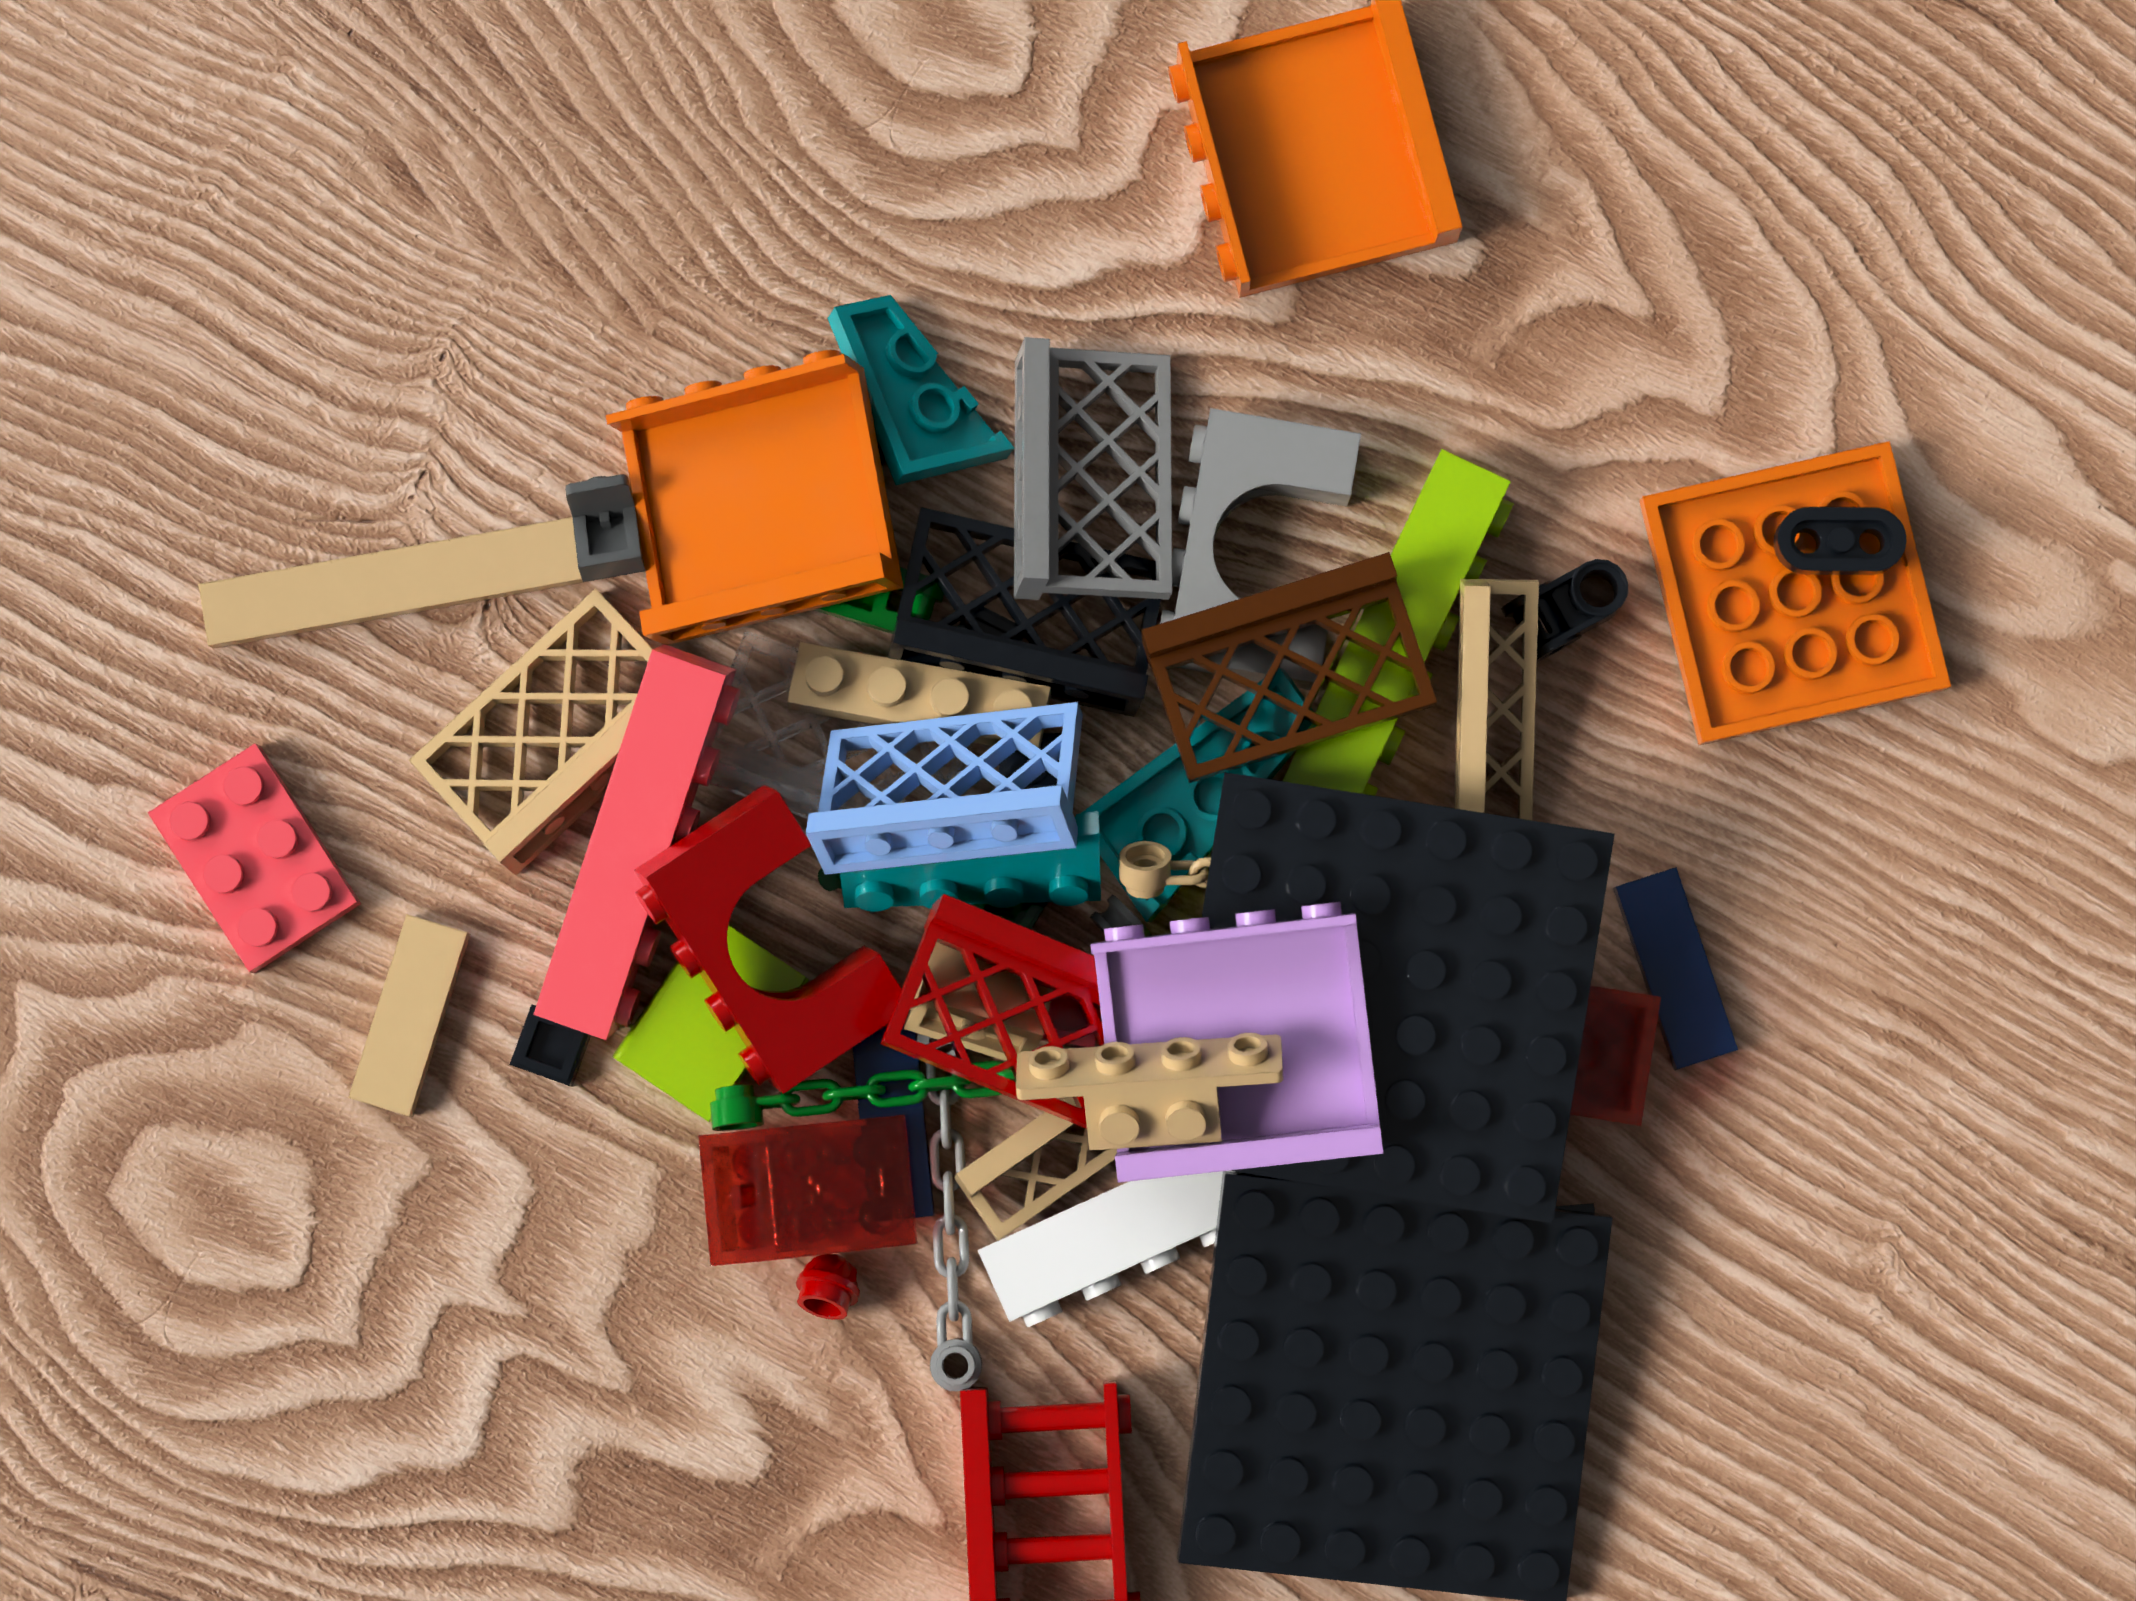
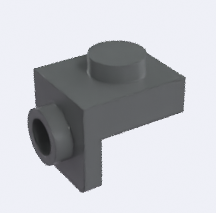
M624 474L609 477L597 476L587 481L566 485V499L573 518L577 562L582 581L588 582L644 572L645 564L633 492L628 476Z

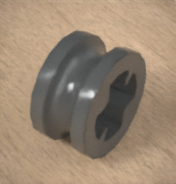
M1113 894L1107 899L1109 906L1105 912L1098 913L1095 911L1090 916L1103 933L1105 928L1143 924ZM1143 924L1145 937L1152 936L1151 932Z

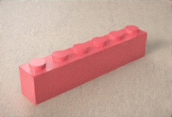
M665 644L652 649L533 1015L603 1040H607L619 1029L620 1025L629 1027L641 997V991L632 988L639 966L649 967L661 936V931L652 928L654 921L636 896L635 892L644 885L634 870L696 830L700 818V810L692 808L699 784L704 786L710 784L719 761L720 750L713 748L712 744L719 723L728 726L734 715L740 696V689L732 686L737 669Z

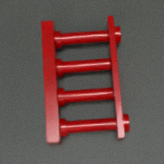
M1103 1381L1104 1402L1001 1407V1401H988V1387L960 1390L970 1601H1010V1598H998L997 1572H1008L1009 1565L1112 1560L1114 1599L1088 1601H1140V1591L1127 1592L1119 1434H1132L1130 1394L1117 1395L1116 1381ZM1106 1428L1108 1468L1004 1473V1466L992 1467L990 1441L1002 1440V1433ZM1109 1494L1111 1533L1007 1538V1532H995L993 1506H1005L1006 1499Z

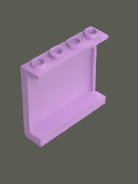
M1341 902L1301 906L1303 919L1276 922L1275 909L1237 913L1235 914L1237 925L1235 927L1210 929L1209 917L1170 921L1171 934L1145 937L1143 924L1104 929L1105 941L1090 944L1091 954H1094L1104 1044L1110 1042H1124L1127 1044L1167 1042L1179 1037H1188L1195 1040L1230 1038L1242 1033L1276 1034L1281 1036L1282 1082L1218 1087L1222 1142L1117 1149L1115 1163L1118 1183L1383 1154L1355 913L1342 914Z

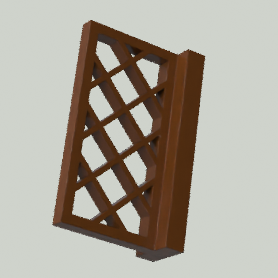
M1390 552L1141 630L1142 644L1149 665L1152 668L1189 784L1437 705V700L1397 584L1398 576ZM1388 602L1395 627L1385 647L1351 630L1361 609ZM1349 614L1344 626L1330 620ZM1316 624L1338 635L1323 666L1290 650L1301 628ZM1288 633L1282 645L1269 639ZM1398 637H1400L1406 657L1392 651ZM1345 640L1379 656L1364 687L1330 670ZM1254 643L1276 654L1261 685L1228 669L1238 648ZM1226 652L1220 665L1207 659ZM1284 659L1318 675L1302 706L1269 690ZM1386 660L1412 673L1419 695L1393 702L1371 691ZM1194 663L1215 675L1198 705L1174 693L1167 670ZM1222 678L1255 694L1240 726L1207 709ZM1325 679L1359 696L1348 717L1332 722L1309 710ZM1263 699L1297 715L1285 737L1269 741L1247 730ZM1366 700L1380 706L1359 713ZM1179 707L1194 714L1187 728L1185 727ZM1201 718L1235 734L1224 756L1197 764L1190 739ZM1304 719L1317 725V727L1298 732ZM1242 739L1256 745L1236 752Z

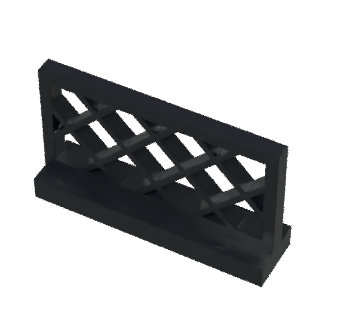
M923 507L920 508L903 585L904 588L887 658L1051 687V699L1069 703L1078 702L1082 706L1131 717L1135 716L1144 700L1149 676L1146 675L1149 662L1142 644L1141 630L1156 625L1161 599L1146 598L1126 611L1117 597L1102 596L1116 618L1091 633L1088 632L1071 607L1073 603L1087 595L1068 594L1064 597L1063 594L1048 593L1054 604L1027 619L1009 593L1014 588V576L1002 582L984 556L1001 544L1014 547V528ZM929 528L954 533L967 553L940 569L926 548ZM972 538L984 540L985 542L977 546ZM1070 542L1058 553V561L1068 559L1079 562L1086 574H1089L1099 564L1076 542ZM1103 549L1108 555H1110L1113 552L1111 550ZM1123 554L1116 561L1126 573L1156 580V561ZM974 561L992 589L965 605L947 577ZM923 563L930 575L918 582ZM1107 571L1099 576L1113 578ZM936 583L955 610V612L939 622L911 616L915 596ZM997 598L1000 599L1018 625L1001 636L984 633L972 616V613ZM1059 612L1062 613L1079 638L1077 642L1064 650L1046 647L1034 627ZM1143 613L1141 629L1139 630L1132 619ZM962 620L967 629L952 625ZM1122 626L1137 647L1133 666L1108 661L1096 641ZM1024 634L1029 643L1014 639ZM1086 649L1091 657L1076 653Z

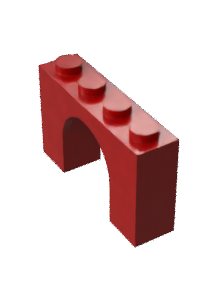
M763 785L636 868L634 871L644 886L635 893L654 923L657 925L666 920L676 935L678 941L672 944L670 949L686 974L692 979L700 973L711 990L712 995L704 999V1002L724 1032L734 1027L746 1045V1048L740 1051L738 1055L750 1075L759 1086L768 1080L771 1085L784 1094L887 1025L902 989L881 955L865 945L813 980L790 990L765 991L749 986L737 973L731 961L727 943L728 925L734 907L741 896L757 881L811 846L810 841L780 793L773 788Z

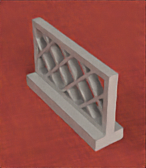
M1024 337L1015 360L1014 599L1039 600L1042 593L1169 600L1172 595L1170 355L1050 348V339ZM1059 367L1083 369L1098 386L1077 404L1059 386ZM1103 370L1114 372L1108 376ZM1128 372L1155 373V395L1141 407L1116 384ZM1105 392L1129 416L1110 435L1085 412ZM1059 405L1067 412L1061 419H1059ZM1154 407L1155 422L1147 415ZM1073 420L1098 443L1078 463L1058 444V434ZM1135 424L1155 442V454L1142 466H1139L1116 443ZM1105 451L1130 475L1109 495L1085 471ZM1058 463L1067 471L1059 480ZM1154 467H1155V482H1154V480L1147 474V473H1148L1152 468H1154ZM1074 479L1099 503L1078 523L1058 504V493ZM1136 483L1155 501V514L1141 527L1116 503ZM1105 511L1130 535L1110 555L1084 530ZM1058 523L1067 531L1059 540ZM1154 526H1156V542L1147 534ZM1073 539L1099 563L1086 576L1058 575V553ZM1138 543L1156 561V580L1132 579L1116 561L1134 544ZM1107 571L1113 578L1099 576Z

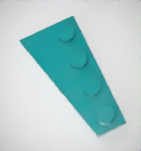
M1099 811L1076 814L1078 826L1076 848L840 873L844 908H860L871 912L883 911L890 907L925 906L931 909L932 905L943 894L968 904H989L998 908L1014 907L1020 903L1053 902L1061 906H1075L1085 901H1101Z

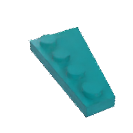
M1279 668L1269 690L1302 706L1305 701L1304 696L1285 669ZM1262 679L1257 684L1261 685L1264 679ZM1246 691L1216 714L1240 726L1255 694ZM1263 699L1247 730L1269 741H1273L1287 735L1297 715ZM1304 719L1298 732L1314 728L1317 725ZM1205 721L1198 726L1190 739L1197 764L1224 756L1235 734L1209 721ZM1242 739L1236 752L1256 745ZM1176 743L1081 812L1099 811L1100 856L1146 922H1152L1183 885H1167L1164 887L1162 894L1149 899L1136 898L1130 895L1119 879L1120 851L1126 845L1134 842L1152 841L1160 843L1169 849L1171 861H1196L1199 858L1207 857L1213 848L1224 773L1189 784ZM1295 751L1237 768L1227 773L1272 779ZM1171 870V875H1189V870Z

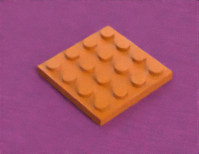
M1890 441L1642 496L1639 500L1699 746L1944 691L1951 687ZM1800 508H1881L1891 512L1901 521L1906 532V548L1899 561L1890 569L1880 574L1805 575L1790 571L1779 561L1774 550V535L1779 524L1791 512ZM1808 533L1796 534L1795 545L1798 550L1803 553H1813L1816 549L1815 539ZM1870 533L1860 535L1859 544L1864 552L1868 554L1879 552L1880 543L1876 536Z

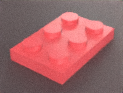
M256 743L148 812L245 967L251 973L258 972L361 905L356 894L263 749Z

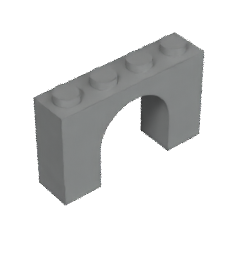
M1210 408L1207 426L1197 424L1194 426L1188 462L1200 464L1197 487L1184 486L1178 523L1190 525L1186 550L1173 548L1172 586L1179 587L1175 612L1163 610L1160 624L1240 599L1226 586L1220 577L1213 554V542L1220 525L1238 506L1258 497L1277 495L1347 507L1352 492L1361 433ZM1316 624L1301 628L1290 650L1322 666L1328 630ZM1288 633L1269 639L1282 645ZM1254 643L1240 647L1228 669L1249 680L1260 682L1265 678L1276 654ZM1226 652L1207 659L1220 665ZM1286 659L1283 660L1280 668L1285 669L1299 689L1310 690L1318 676ZM1194 663L1177 667L1214 674Z

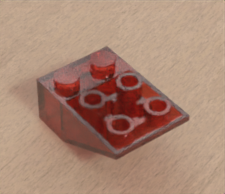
M905 1115L698 1135L710 1266L918 1244Z

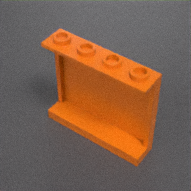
M1372 0L1371 6L1189 51L1187 41L1178 43L1177 64L1168 66L1169 78L1176 103L1187 101L1193 124L1184 126L1188 151L1193 163L1199 161L1204 163L1209 182L1208 184L1200 185L1204 211L1208 222L1219 220L1225 242L1215 246L1221 275L1224 282L1235 280L1239 298L1458 242L1463 226L1401 0Z
M818 351L806 355L803 358L804 364L783 370H781V367L774 365L752 368L744 372V380L724 385L719 381L694 383L684 389L685 395L666 400L659 396L636 398L626 403V410L606 415L607 424L622 432L630 484L633 492L652 607L639 611L643 636L661 644L670 645L904 588L864 367L845 354H841L840 351Z

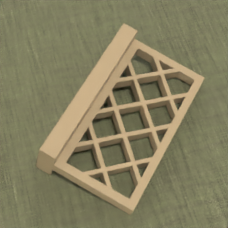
M595 588L413 755L409 762L479 837L492 855L513 874L518 875L606 793L638 694L618 693L620 661L648 662L652 648ZM600 611L612 624L610 650H578L579 628ZM622 636L635 650H621ZM567 640L566 649H558ZM543 661H565L563 693H531L532 673ZM577 661H609L607 693H575ZM520 683L519 693H512L511 691ZM497 704H518L516 736H484L486 714ZM530 704H562L560 737L528 736ZM574 704L606 705L605 726L593 737H572ZM618 705H627L617 714ZM473 727L472 736H463ZM450 747H471L469 779H443L431 764ZM483 747H515L513 780H481ZM527 747L559 748L558 770L547 780H525ZM571 748H580V749L570 758ZM454 790H468L467 804ZM480 791H512L510 814L494 829L490 830L478 817ZM524 791H534L523 801Z

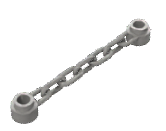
M918 1034V1042L925 1045L930 1043L931 1037ZM953 1049L949 1053H947L949 1055L956 1057ZM926 1063V1078H936V1068L938 1067ZM952 1089L951 1094L950 1090H941L940 1095L937 1091L928 1092L932 1102L940 1106L941 1129L935 1132L930 1139V1176L935 1187L943 1191L944 1215L936 1221L933 1228L934 1264L939 1274L947 1278L948 1302L944 1303L937 1312V1348L931 1356L930 1371L933 1379L939 1386L949 1391H960L961 1389H968L978 1380L982 1371V1358L978 1349L973 1345L971 1312L958 1298V1277L965 1273L969 1265L967 1224L961 1217L955 1215L954 1191L960 1188L955 1179L953 1180V1174L950 1171L944 1173L943 1180L940 1177V1141H942L944 1149L951 1148L952 1140L954 1141L956 1174L965 1168V1145L963 1138L959 1132L951 1128V1105L958 1101L960 1097ZM956 1225L959 1232L960 1261L957 1266L956 1259L950 1257L947 1260L946 1267L943 1259L942 1231L945 1226L946 1233L953 1235ZM948 1312L949 1319L952 1322H956L959 1319V1312L961 1313L963 1339L947 1340L946 1315ZM960 1353L967 1359L968 1370L964 1376L953 1378L945 1372L943 1363L947 1355Z

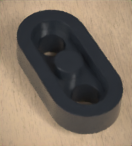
M1800 508L1791 512L1779 524L1774 535V550L1779 561L1790 571L1805 575L1880 574L1896 564L1906 548V532L1901 521L1891 512L1881 508ZM1870 533L1877 537L1880 543L1878 553L1868 554L1861 549L1859 544L1861 534ZM1796 534H1810L1816 542L1815 551L1813 553H1803L1798 550L1795 545Z

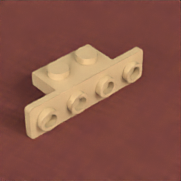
M1242 1033L1230 1038L1201 1040L1179 1037L1167 1042L1142 1044L1110 1042L1097 1047L1068 1049L1046 1046L1035 1051L1018 1053L1016 1069V1093L1019 1100L1083 1096L1089 1151L1222 1142L1218 1087L1273 1084L1283 1081L1281 1036L1276 1034L1260 1035L1257 1033Z

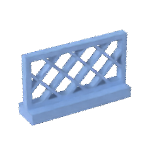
M1078 702L831 730L818 812L809 813L806 827V835L824 874L1076 848L1078 826L1073 815V804L1083 717ZM1063 727L1062 734L1043 750H1040L1028 741L1042 729ZM996 734L1002 738L980 757L966 748L980 736ZM935 741L940 745L918 764H915L905 756L918 743ZM873 748L878 752L856 771H853L845 764L847 751ZM1016 750L1030 759L1008 778L994 769ZM954 757L968 766L945 785L932 777L934 773ZM892 764L905 772L902 777L883 792L870 784L871 781ZM1045 771L1057 778V786L1024 789ZM982 778L996 787L990 793L961 796ZM920 785L933 793L927 800L899 803ZM858 792L871 800L865 807L838 810L840 806Z

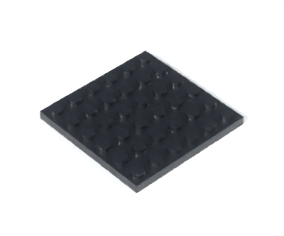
M1225 772L1202 917H1209L1210 929L1237 926L1235 914L1275 909L1276 922L1303 919L1301 906L1341 902L1342 914H1356L1383 1154L1229 1171L1553 1224L1615 834Z
M1223 1171L1177 1552L1178 1562L1514 1600L1567 1601L1613 1217L1608 1214L1555 1208L1552 1224L1247 1173Z

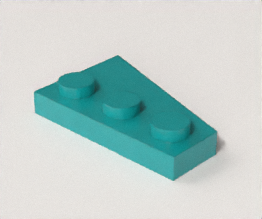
M891 295L834 307L827 319L841 353L864 367L876 438L895 485L1008 458L1015 449L1002 431L995 434L975 410L979 403L965 386L958 389L936 362L938 352Z

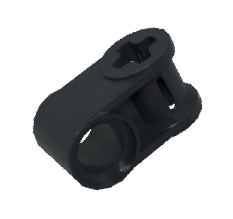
M1595 559L1582 564L1552 582L1547 581L1539 585L1538 616L1548 633H1546L1538 619L1537 662L1574 643L1583 634L1609 621L1618 613L1628 596V581L1625 573L1618 565L1609 560ZM1592 576L1606 579L1612 585L1614 591L1613 602L1604 607H1594L1588 604L1582 598L1580 592L1581 582ZM1524 595L1518 596L1501 608L1505 617H1513L1517 625L1523 620Z

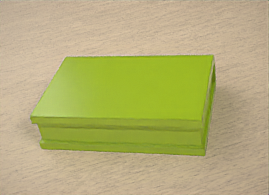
M728 925L727 943L731 961L737 973L749 986L765 991H785L808 983L809 979ZM676 961L636 1022L629 1025V1032L612 1057L706 1121L712 1123L710 1103L716 1101L715 1089L739 1085L748 1072L738 1055L740 1051L746 1048V1045L734 1027L724 1032L712 1016L704 1002V999L712 995V992L700 973L691 979L679 962Z

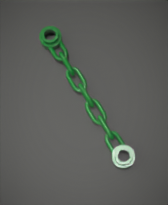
M994 1060L971 1064L987 1070L1003 1063V1061ZM1011 1068L998 1073V1075L1016 1082ZM909 1069L875 1074L863 1086L841 1088L832 1079H815L802 1081L784 1094L781 1092L778 1095L760 1097L755 1096L753 1085L721 1087L715 1089L716 1101L710 1103L712 1130L733 1131L764 1125L763 1109L782 1108L785 1113L791 1116L802 1117L835 1112L840 1108L843 1101L867 1098L871 1104L886 1108L920 1103L926 1098L928 1092L953 1089L957 1095L970 1099L999 1096L1002 1094L986 1087L966 1089L964 1087L971 1085L972 1081L955 1074L948 1077L927 1079L923 1073ZM907 1079L916 1080L908 1085V1089L916 1093L914 1095L889 1098L879 1097L884 1095L887 1089L883 1085H877L878 1083ZM822 1088L830 1089L825 1091L822 1097L825 1101L831 1103L794 1107V1105L800 1103L801 1098L797 1094H792L793 1092Z

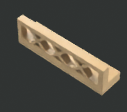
M1460 579L1455 809L1485 813V792L1502 777L1518 794V818L1532 821L1538 580ZM1490 594L1524 595L1523 620L1503 638L1490 625ZM1523 634V652L1521 657L1511 644ZM1489 635L1498 643L1490 652ZM1506 651L1522 668V683L1501 701L1488 688V668L1500 654ZM1519 698H1521V721L1509 710ZM1489 699L1496 708L1487 715ZM1504 714L1520 731V747L1500 765L1486 751L1487 729ZM1518 761L1519 784L1508 773ZM1486 762L1494 769L1487 778Z
M1066 1097L1062 1100L1076 1106L1073 1097ZM1044 1112L958 1172L954 1179L996 1240L999 1241L1114 1161L1117 1149H1107L1085 1164L1089 1146L1087 1129L1083 1128L1082 1136L1064 1133L1075 1124ZM1053 1140L1081 1144L1076 1171L1065 1179L1037 1174L1042 1148ZM1033 1154L1030 1173L1011 1170ZM1001 1176L1028 1181L1024 1207L1004 1222H1001L981 1193V1190ZM1036 1183L1054 1186L1033 1201Z

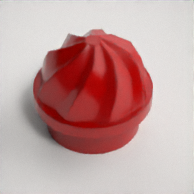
M823 1254L814 1257L798 1275L796 1286L800 1291L797 1300L798 1305L806 1312L817 1317L831 1320L844 1319L847 1316L849 1307L855 1305L860 1296L856 1280L857 1269L846 1258L838 1254Z

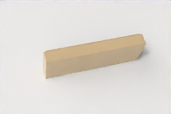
M406 914L348 1098L413 1117L471 935L470 933Z

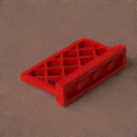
M943 894L932 905L924 925V934L880 1044L1087 1129L1083 1096L1073 1097L1076 1106L1057 1098L1019 1100L1016 1093V1082L1000 1076L998 1073L1011 1068L1016 1079L1017 1053L1003 1021L1033 1008L1049 1042L1039 1048L1055 1046L1064 1049L1063 1045L1094 1033L1098 1045H1104L1102 1021H1100L1095 1009L1100 1010L1094 956ZM936 942L960 951L970 973L969 977L940 989L938 988L928 965ZM976 959L989 963L993 967L980 971ZM1002 971H1008L1020 976L1030 1001L999 1014L984 979ZM923 979L929 993L914 999L920 982ZM1035 983L1054 991L1040 996ZM974 984L989 1018L957 1031L942 996ZM1066 995L1080 1001L1090 1026L1059 1039L1044 1004ZM932 1001L947 1036L925 1045L901 1035L900 1033L909 1010ZM993 1026L1007 1061L986 1070L971 1064L961 1039ZM951 1043L956 1057L937 1049Z

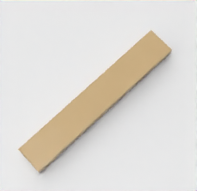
M570 517L198 584L207 643L209 647L214 649L583 583L578 569L573 518Z

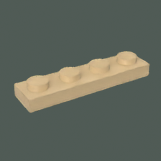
M800 642L787 704L790 710L882 725L1046 706L1050 702L1051 687ZM1044 729L1028 740L1039 749ZM996 734L984 735L977 738L974 743L993 746L1002 738Z

